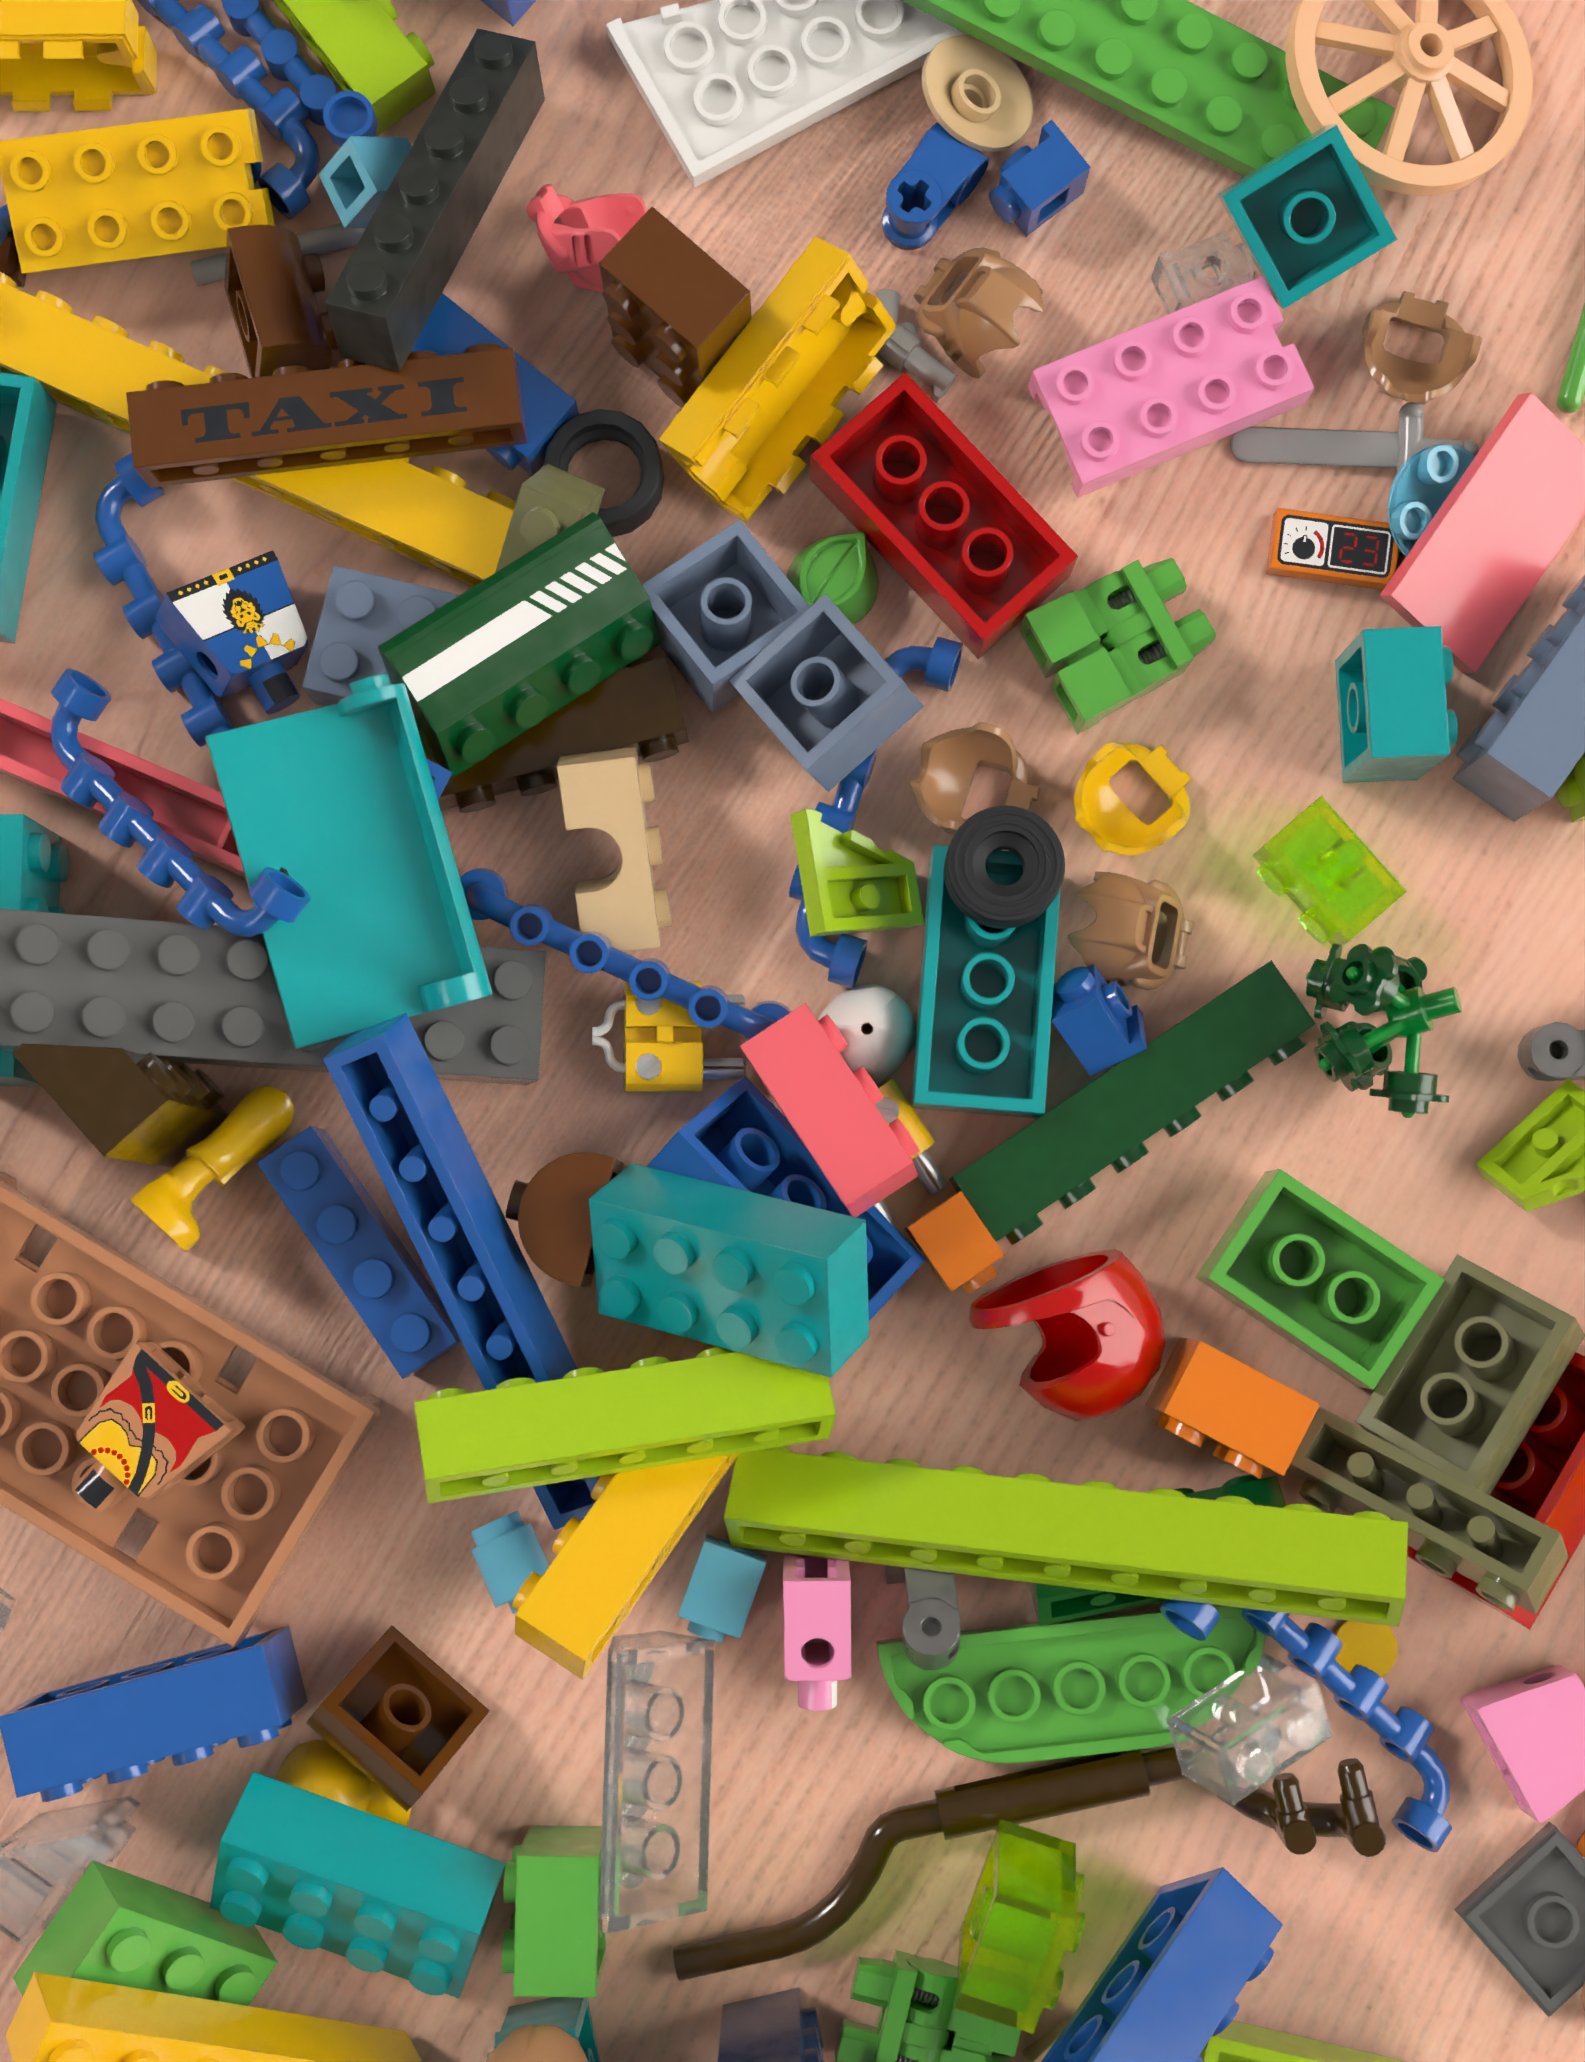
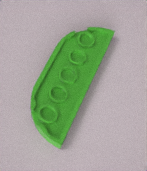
M1213 1604L1212 1606L1218 1611L1220 1619L1205 1641L1196 1640L1177 1629L1163 1616L1160 1609L1082 1617L1039 1626L1037 1622L960 1631L959 1652L955 1660L947 1667L936 1671L923 1670L915 1666L905 1654L903 1638L878 1640L876 1644L886 1682L899 1706L910 1720L912 1719L924 1732L955 1753L985 1762L1008 1764L1148 1749L1186 1740L1204 1731L1226 1714L1224 1711L1236 1699L1247 1681L1252 1680L1263 1653L1266 1635L1252 1627L1241 1614L1243 1610L1241 1608Z

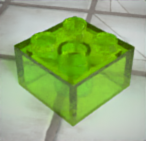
M999 1820L960 1928L955 2009L1031 2034L1035 2032L1043 2008L1054 2010L1060 1996L1064 1977V1970L1059 1968L1065 1951L1073 1954L1076 1952L1085 1924V1912L1077 1910L1084 1886V1874L1076 1872V1843L1011 1822Z

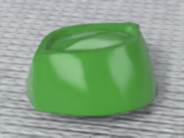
M863 531L853 534L831 535L817 539L805 546L794 556L787 571L788 580L810 607L826 594L852 624L859 622L869 613L877 598L879 587L877 569L867 545L866 534Z

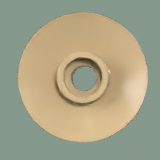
M957 35L946 38L939 42L929 53L922 70L924 96L936 120L951 136L974 149L995 152L1012 147L1026 134L1033 117L1032 95L1023 73L1007 54L969 35Z

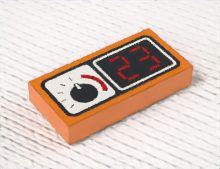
M1277 508L1273 514L1266 574L1383 590L1396 572L1399 548L1394 541L1389 523Z

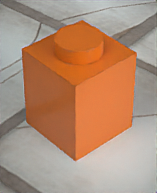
M961 1191L955 1193L904 1228L921 1254L926 1258V1261L947 1292H953L961 1286L966 1294L969 1295L999 1275L993 1263L1004 1257L1005 1254Z

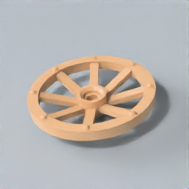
M1326 0L1298 1L1290 20L1286 39L1285 61L1291 94L1311 134L1328 124H1337L1368 183L1400 194L1417 196L1445 194L1468 186L1483 177L1515 145L1525 126L1531 107L1533 72L1525 36L1506 0H1461L1478 19L1449 31L1437 23L1439 0H1416L1415 23L1394 0H1362L1391 34L1320 21L1319 16ZM1490 38L1498 56L1503 87L1453 56L1454 52ZM1315 44L1382 57V66L1327 97L1317 69ZM1448 82L1500 113L1491 136L1477 152L1473 150ZM1390 85L1395 91L1400 93V97L1383 153L1361 140L1348 128L1339 115ZM1425 94L1429 97L1451 155L1452 163L1419 165L1403 161L1421 99Z

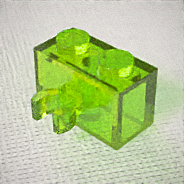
M1322 796L1252 855L1260 864L1256 870L1261 880L1276 895L1280 897L1284 894L1288 895L1303 912L1299 915L1302 926L1321 944L1329 942L1331 945L1336 943L1343 946L1407 892Z

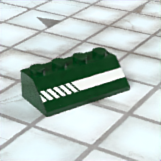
M592 512L378 646V650L391 683H404L406 685L423 748L443 768L453 772L451 777L454 778L583 693L588 692L620 669L642 657L645 653L661 644V639L649 595L601 518Z

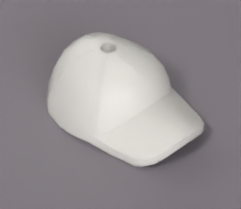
M866 983L855 985L853 989H846L828 1004L818 1018L819 1020L826 1014L830 1016L848 1044V1047L839 1053L852 1072L863 1066L876 1085L887 1079L901 1066L915 1043L916 1022L909 1006L898 994L882 985ZM870 1024L873 1027L872 1033L869 1035L863 1034L861 1031L862 1025Z

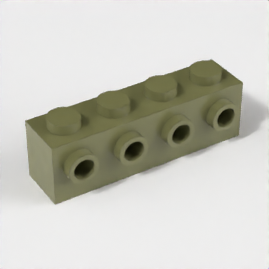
M1320 1406L1289 1465L1301 1487L1299 1494L1309 1503L1332 1514L1339 1507L1352 1515L1357 1512L1372 1511L1382 1513L1394 1521L1408 1522L1407 1545L1418 1550L1415 1558L1419 1562L1444 1577L1451 1578L1456 1571L1478 1583L1475 1590L1483 1598L1506 1611L1513 1612L1516 1605L1536 1615L1568 1559L1567 1550L1560 1532Z

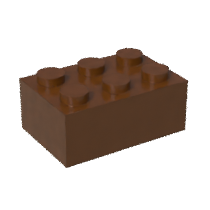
M652 206L599 262L604 288L602 295L606 300L608 310L607 321L611 326L612 336L614 337L611 340L613 347L632 366L639 368L644 363L660 377L657 383L661 390L675 404L683 408L751 320L750 290Z

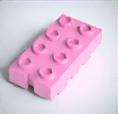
M1260 276L1032 370L1028 385L1029 391L1034 401L1037 400V403L1042 402L1044 409L1052 416L1060 433L1066 459L1074 474L1071 485L1077 498L1306 403L1314 390V386L1295 344L1292 343L1283 348L1276 334L1284 320L1264 276Z

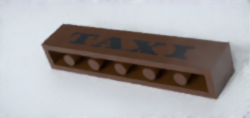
M492 343L475 344L467 347L464 353L438 356L437 353L432 351L410 352L400 372L347 359L339 362L337 368L312 371L304 366L293 365L276 369L272 376L248 378L238 373H223L211 377L209 383L184 386V384L177 381L163 380L148 384L145 388L146 390L126 392L133 467L150 488L528 444L520 370L513 347L502 349L501 346Z

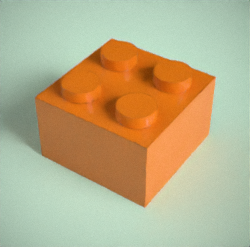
M1179 1337L1145 1406L1160 1413L1155 1423L1156 1426L1200 1448L1205 1438H1208L1218 1444L1213 1456L1260 1479L1265 1468L1282 1476L1285 1475L1320 1403L1200 1340Z

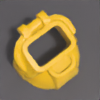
M1111 741L1098 750L1087 762L1075 788V821L1091 835L1103 852L1109 851L1121 855L1142 854L1163 845L1186 826L1190 815V800L1185 786L1193 778L1185 770L1181 772L1166 756L1169 752L1162 744L1153 751H1150L1138 744ZM1135 762L1172 803L1171 808L1153 824L1146 825L1140 821L1109 785V780L1128 763Z

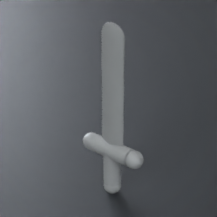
M1408 402L1401 407L1399 411L1398 432L1248 427L1234 433L1230 441L1233 455L1243 462L1397 468V473L1412 455L1430 446L1442 444L1455 445L1468 450L1475 456L1479 452L1478 445L1471 440L1424 438V410L1420 404Z

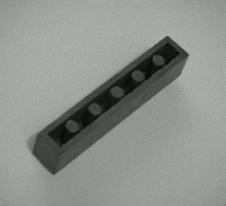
M483 29L476 30L325 301L342 358L398 372L401 371L545 101L535 41Z

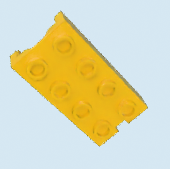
M0 0V96H13L11 103L14 112H51V96L74 95L72 102L75 112L112 111V95H153V93H157V48L146 27L138 26L139 13L132 0Z
M239 109L1 140L0 174L22 274L226 247L228 228L247 225L275 226L269 189H255L250 165L263 162L254 109Z
M817 236L813 238L799 258L791 265L786 275L759 310L753 314L749 323L658 439L716 506L744 523L749 520L772 488L782 494H785L807 465L798 457L799 453L810 439L820 444L826 441L845 416L836 405L849 389L859 395L863 393L883 367L875 355L897 327L879 298L866 292L869 287L868 281L850 254Z

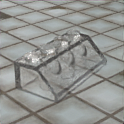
M666 1631L612 1637L608 1648L599 1905V1931L612 1933L707 1911L715 1640Z

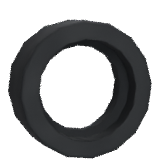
M596 409L575 415L557 429L546 448L544 466L550 464L568 472L569 463L574 454L586 444L600 440L617 441L629 447L638 458L640 464V484L634 495L625 503L607 509L599 508L597 514L611 536L616 537L633 532L651 518L662 499L664 483L663 464L656 440L641 422L620 411Z

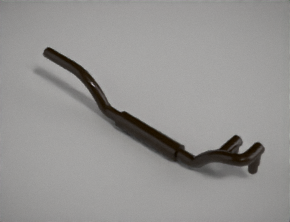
M1177 1745L1146 1753H1141L1139 1749L1097 1754L934 1790L936 1799L900 1806L881 1814L867 1828L859 1849L845 1874L830 1893L814 1907L793 1919L775 1925L673 1947L674 1965L679 1981L782 1959L806 1951L827 1939L853 1916L865 1902L879 1880L894 1847L905 1840L943 1832L945 1840L1149 1796L1150 1786L1193 1778L1198 1780L1220 1800L1244 1816L1273 1828L1286 1848L1297 1855L1309 1853L1315 1847L1317 1836L1347 1838L1359 1854L1373 1857L1384 1849L1386 1836L1379 1825L1373 1792L1368 1789L1364 1766L1355 1758L1340 1761L1337 1768L1342 1790L1340 1795L1341 1803L1303 1802L1299 1780L1293 1773L1276 1775L1272 1783L1274 1794L1256 1786L1236 1772L1215 1752L1197 1745Z

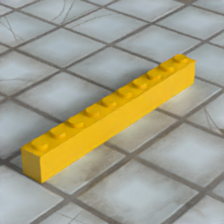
M0 272V372L35 377L56 402L130 434L126 392L146 390L145 388L148 384L163 380L177 381L184 384V386L209 383L211 377L227 373L210 365H207L204 372L183 363L185 358L179 352L163 343L151 340L146 347L128 339L129 333L113 321L98 315H94L91 322L72 314L73 308L62 299L42 290H38L35 297L16 289L17 283ZM410 458L229 478L471 587H474L495 573L516 501L493 491H490L487 497L481 496L466 489V482L458 475L438 466H432L430 472H427L409 464Z

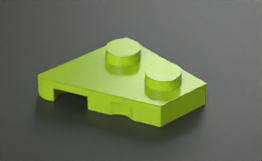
M804 809L790 814L810 937L909 929L924 924L913 861L892 850L884 851L879 849L871 839L854 830L842 833L821 822L822 813L815 809Z
M1567 1079L1476 1163L1481 1177L1526 1212L1585 1192V1091Z

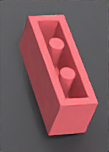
M804 1003L740 1045L749 1063L852 1217L859 1216L919 1176L911 1159L912 1156L920 1152L918 1146L899 1119L888 1125L876 1108L875 1104L884 1099L882 1093L863 1066L854 1072L851 1071L839 1053L847 1048L848 1044L828 1014L817 1020L807 1004Z

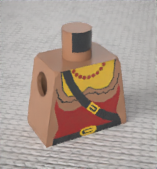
M154 1341L135 1343L128 1350L76 1432L75 1438L97 1460L76 1482L74 1488L89 1505L102 1512L107 1510L126 1487L143 1501L160 1497L238 1436L246 1426Z

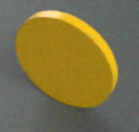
M1345 1620L1337 1628L1335 1635L1340 1639L1343 1647L1335 1657V1660L1349 1673L1356 1664L1367 1667L1380 1677H1383L1392 1669L1397 1659L1398 1644L1395 1634L1388 1625Z

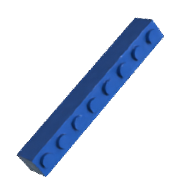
M407 1013L345 1038L323 1061L485 1390L495 1389L501 1382L513 1378H531L536 1383L563 1379L565 1374L578 1369ZM600 1476L533 1487L554 1530L564 1527L573 1516L581 1521L584 1519L596 1502L590 1496Z

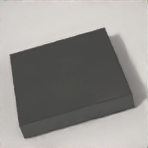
M1548 1822L1454 1910L1538 2007L1550 2017L1583 1986L1585 1981V1859L1560 1830Z

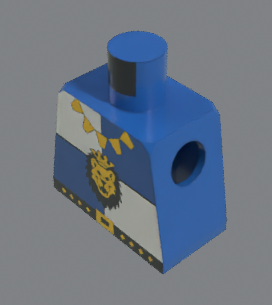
M273 550L166 593L155 619L215 695L227 697L251 686L267 714L279 712L300 698V694L287 671L298 664L308 647V637L278 558Z

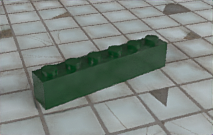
M1271 960L1149 1042L1147 1049L1121 1061L949 1178V1181L957 1192L961 1191L996 1242L1006 1236L1010 1244L1014 1245L1043 1225L1037 1214L1049 1205L1059 1200L1064 1209L1070 1207L1096 1189V1186L1090 1179L1096 1173L1110 1164L1119 1173L1149 1153L1143 1141L1164 1128L1169 1137H1172L1198 1120L1202 1115L1195 1106L1216 1092L1223 1102L1254 1081L1248 1072L1253 1066L1267 1057L1276 1066L1305 1047L1307 1044L1300 1034L1316 1023Z

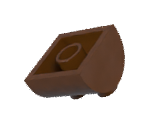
M247 225L228 228L224 287L250 377L272 376L276 369L293 365L304 366L312 371L330 369L333 364L332 350H337L338 346L328 312L320 313L315 293L325 291L324 272L318 254L303 255L298 237L292 231L283 227Z
M573 1153L559 1157L545 1165L529 1183L515 1181L508 1200L505 1218L518 1222L520 1238L528 1256L545 1274L569 1285L577 1287L591 1286L595 1267L589 1198L622 1172L624 1163L614 1157L598 1153Z
M391 1625L320 1704L306 1724L407 1812L423 1795L490 1710Z

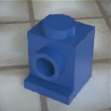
M1050 120L1042 126L1038 146L1034 149H1031L1028 145L1023 146L1004 162L1000 169L999 185L989 192L990 203L997 215L1005 223L1011 224L1014 222L1027 237L1084 193L1091 167L1053 120Z
M1095 964L1088 967L1081 966L1071 969L1054 984L1051 1021L1090 1076L1147 1049L1142 1011L1138 1005L1131 1007L1125 992L1116 981L1107 984Z

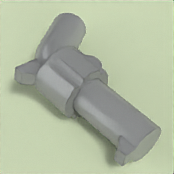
M881 289L876 293V297L879 298L897 325L901 296L895 290ZM912 323L898 324L894 332L877 352V355L898 371L906 368L932 388V399L938 402L952 387L957 379V375L920 348L922 340L916 337L917 330Z

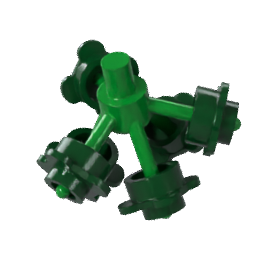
M1334 943L1330 949L1327 961L1316 959L1310 972L1306 975V995L1316 998L1314 1018L1322 1020L1327 1008L1345 1012L1349 1004H1352L1355 1011L1362 1016L1384 1010L1389 1022L1378 1028L1369 1023L1358 1024L1353 1021H1349L1336 1029L1329 1022L1321 1024L1322 1037L1318 1038L1319 1046L1314 1049L1319 1068L1324 1071L1331 1081L1336 1082L1341 1079L1344 1086L1351 1092L1358 1088L1367 1090L1373 1086V1077L1375 1075L1382 1076L1384 1074L1383 1089H1370L1369 1095L1389 1098L1388 1110L1401 1112L1405 1118H1411L1414 1113L1428 1114L1429 1101L1449 1102V1095L1436 1094L1438 1075L1420 1073L1418 1070L1421 1033L1433 1030L1432 1020L1462 1012V1005L1456 988L1452 987L1425 995L1422 989V981L1427 976V966L1420 958L1411 957L1405 959L1394 955L1393 951L1386 946L1378 947L1372 951L1371 947L1366 944H1358L1349 951L1347 959L1340 958L1342 945ZM1397 1037H1407L1404 1071L1388 1070L1393 1057L1389 1042Z

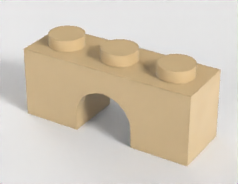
M636 747L560 756L557 770L566 830L582 828L600 829L616 840L622 853L620 864L609 875L597 879L577 881L575 898L580 932H600L609 939L612 947L622 952L660 947V928L672 927L668 891L667 889L655 890L652 866L663 864L659 826L647 827L644 803L655 801L651 763L638 764Z

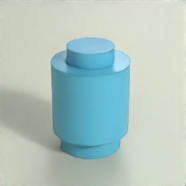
M519 1510L471 1532L477 1546L471 1552L496 1608L508 1602L512 1614L518 1611L512 1607L513 1600L529 1575L536 1571L543 1576L549 1568V1563L532 1524H524Z

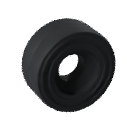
M1015 806L990 807L968 818L954 834L944 862L946 887L951 899L959 910L971 920L981 925L1000 929L1022 926L1039 917L1057 896L1065 874L1064 850L1053 828L1037 814ZM998 850H1009L1015 853L1023 865L1021 878L1011 885H999L993 882L985 869L986 859L991 853Z

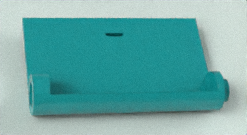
M388 674L376 675L350 683L352 695L341 699L338 704L210 734L205 737L248 888L252 887L264 868L270 867L284 874L287 873L289 877L298 882L308 892L311 898L294 923H288L279 919L268 931L262 933L295 1049L362 1031L404 1013H407L408 1017L493 994L406 685L404 683L391 685Z

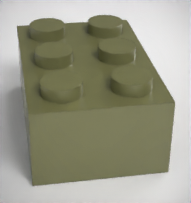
M1457 1254L1443 1276L1444 1283L1396 1354L1355 1422L1367 1432L1490 1495L1583 1341L1585 1334L1575 1317Z

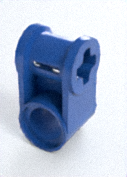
M939 122L934 124L919 142L911 158L891 180L887 188L886 208L882 216V229L885 237L892 245L905 250H915L925 246L931 241L932 237L955 208L960 206L976 188L989 165L990 158L979 150L955 139Z

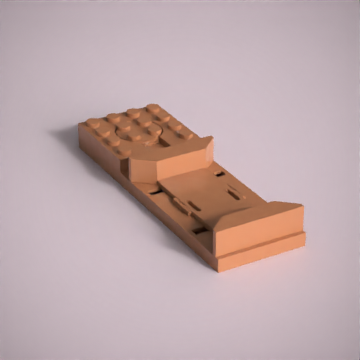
M0 1172V1504L234 1647L244 1640L381 1412L378 1407L383 1400L373 1394L360 1397L19 1192L16 1179L6 1172ZM38 1225L58 1236L41 1266L22 1255L26 1249V1243ZM154 1341L246 1427L238 1436L160 1497L143 1501L126 1487L107 1510L102 1512L89 1505L74 1488L76 1482L97 1460L77 1441L75 1435L128 1350L135 1343ZM237 1345L258 1357L241 1387L220 1375ZM137 1511L158 1525L135 1560L115 1548Z

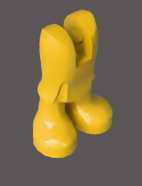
M262 1086L254 1089L239 1102L210 1136L185 1150L187 1159L156 1180L146 1184L129 1200L187 1253L199 1241L201 1236L199 1223L192 1213L193 1201L211 1181L224 1189L241 1168L263 1155L279 1140L293 1121L294 1106L290 1097L283 1091L271 1086Z

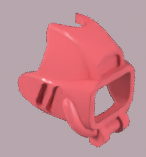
M546 184L536 193V197L528 203L526 212L528 217L537 224L538 236L554 269L559 274L567 273L576 287L602 293L604 288L599 262L646 213V206L640 196L632 193L606 194L574 201L565 195L556 194L553 185ZM559 217L562 224L554 223L555 219Z

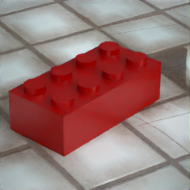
M905 372L811 455L810 480L859 532L863 531L866 534V540L977 659L982 657L1021 622L1026 613L1034 610L1070 578L1078 555Z

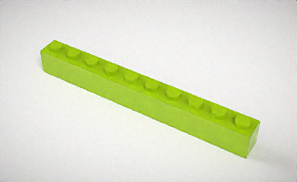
M780 1446L738 1454L735 1460L724 1514V1522L731 1546L1397 1627L1400 1625L1406 1599L1408 1522L1394 1521L1382 1513L1372 1511L1357 1512L1350 1516L1323 1513L1317 1507L1308 1504H1290L1279 1508L1254 1505L1248 1499L1238 1496H1223L1216 1500L1186 1497L1179 1491L1167 1488L1153 1489L1146 1493L1119 1490L1115 1485L1103 1481H1088L1082 1485L1053 1482L1043 1475L1033 1473L1020 1474L1012 1478L987 1475L984 1471L970 1466H957L950 1470L924 1468L918 1463L907 1459H890L885 1463L857 1460L852 1455L843 1452L830 1451L817 1456L793 1453L790 1449Z

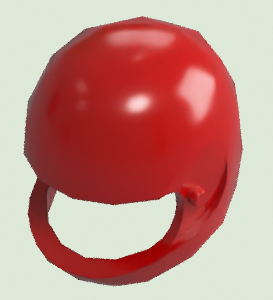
M1116 1249L1095 1251L1038 1268L984 1293L973 1301L970 1306L969 1320L975 1329H994L1020 1325L1031 1321L1035 1322L1041 1333L1042 1347L1022 1372L1019 1385L1044 1408L1074 1421H1082L1118 1411L1141 1396L1160 1368L1166 1345L1160 1308L1142 1274L1122 1252Z

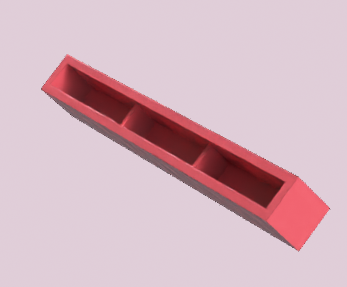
M0 698V773L103 817L107 810L99 802L93 808L85 807L73 801L60 789V784L69 771L63 766L53 750L51 739L52 720ZM78 731L77 735L80 745L87 753L101 759L115 772L113 779L127 793L139 798L154 812L152 819L166 833L184 842L192 850L193 856L245 877L220 791Z

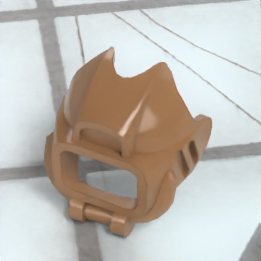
M983 247L963 252L952 261L940 258L934 266V275L925 286L920 285L914 294L915 300L920 304L918 321L922 330L935 336L947 356L965 373L974 378H980L985 372V368L979 360L980 356L996 349H1009L1020 345L1019 335L1013 321L1015 309L1022 307L1029 308L1034 312L1044 311L1041 297L1043 290L1039 287L1036 280L1013 263L1001 258L999 252ZM963 271L970 272L950 300L944 305H939L943 294L955 278Z
M1403 291L1399 302H1388L1379 305L1367 314L1362 329L1365 336L1363 342L1365 361L1371 376L1382 394L1424 405L1428 401L1444 396L1459 384L1470 367L1475 363L1482 338L1465 333L1456 320L1446 315L1449 303L1437 300L1436 303L1414 298L1415 293ZM1396 321L1441 334L1444 344L1438 363L1416 362L1386 351L1383 342L1389 322Z
M979 722L968 728L951 730L922 743L921 769L918 776L910 781V787L923 814L931 822L952 835L967 820L963 819L961 815L975 771L979 766L983 765L1004 771L1012 777L1004 806H1015L1030 810L1032 801H1037L1040 788L1029 784V771L1026 762L1020 753L1015 750L1009 734L998 726Z
M1096 871L1094 876L1095 882L1076 892L1078 898L1089 903L1096 911V919L1094 923L1085 929L1070 933L1068 939L1081 955L1086 966L1095 964L1107 984L1116 981L1120 986L1133 985L1136 988L1149 991L1163 985L1170 978L1174 969H1186L1188 957L1184 956L1187 936L1192 934L1194 922L1184 919L1180 898L1168 884L1155 879L1147 884L1126 875ZM1161 911L1167 915L1166 941L1159 962L1153 964L1152 951L1159 913Z

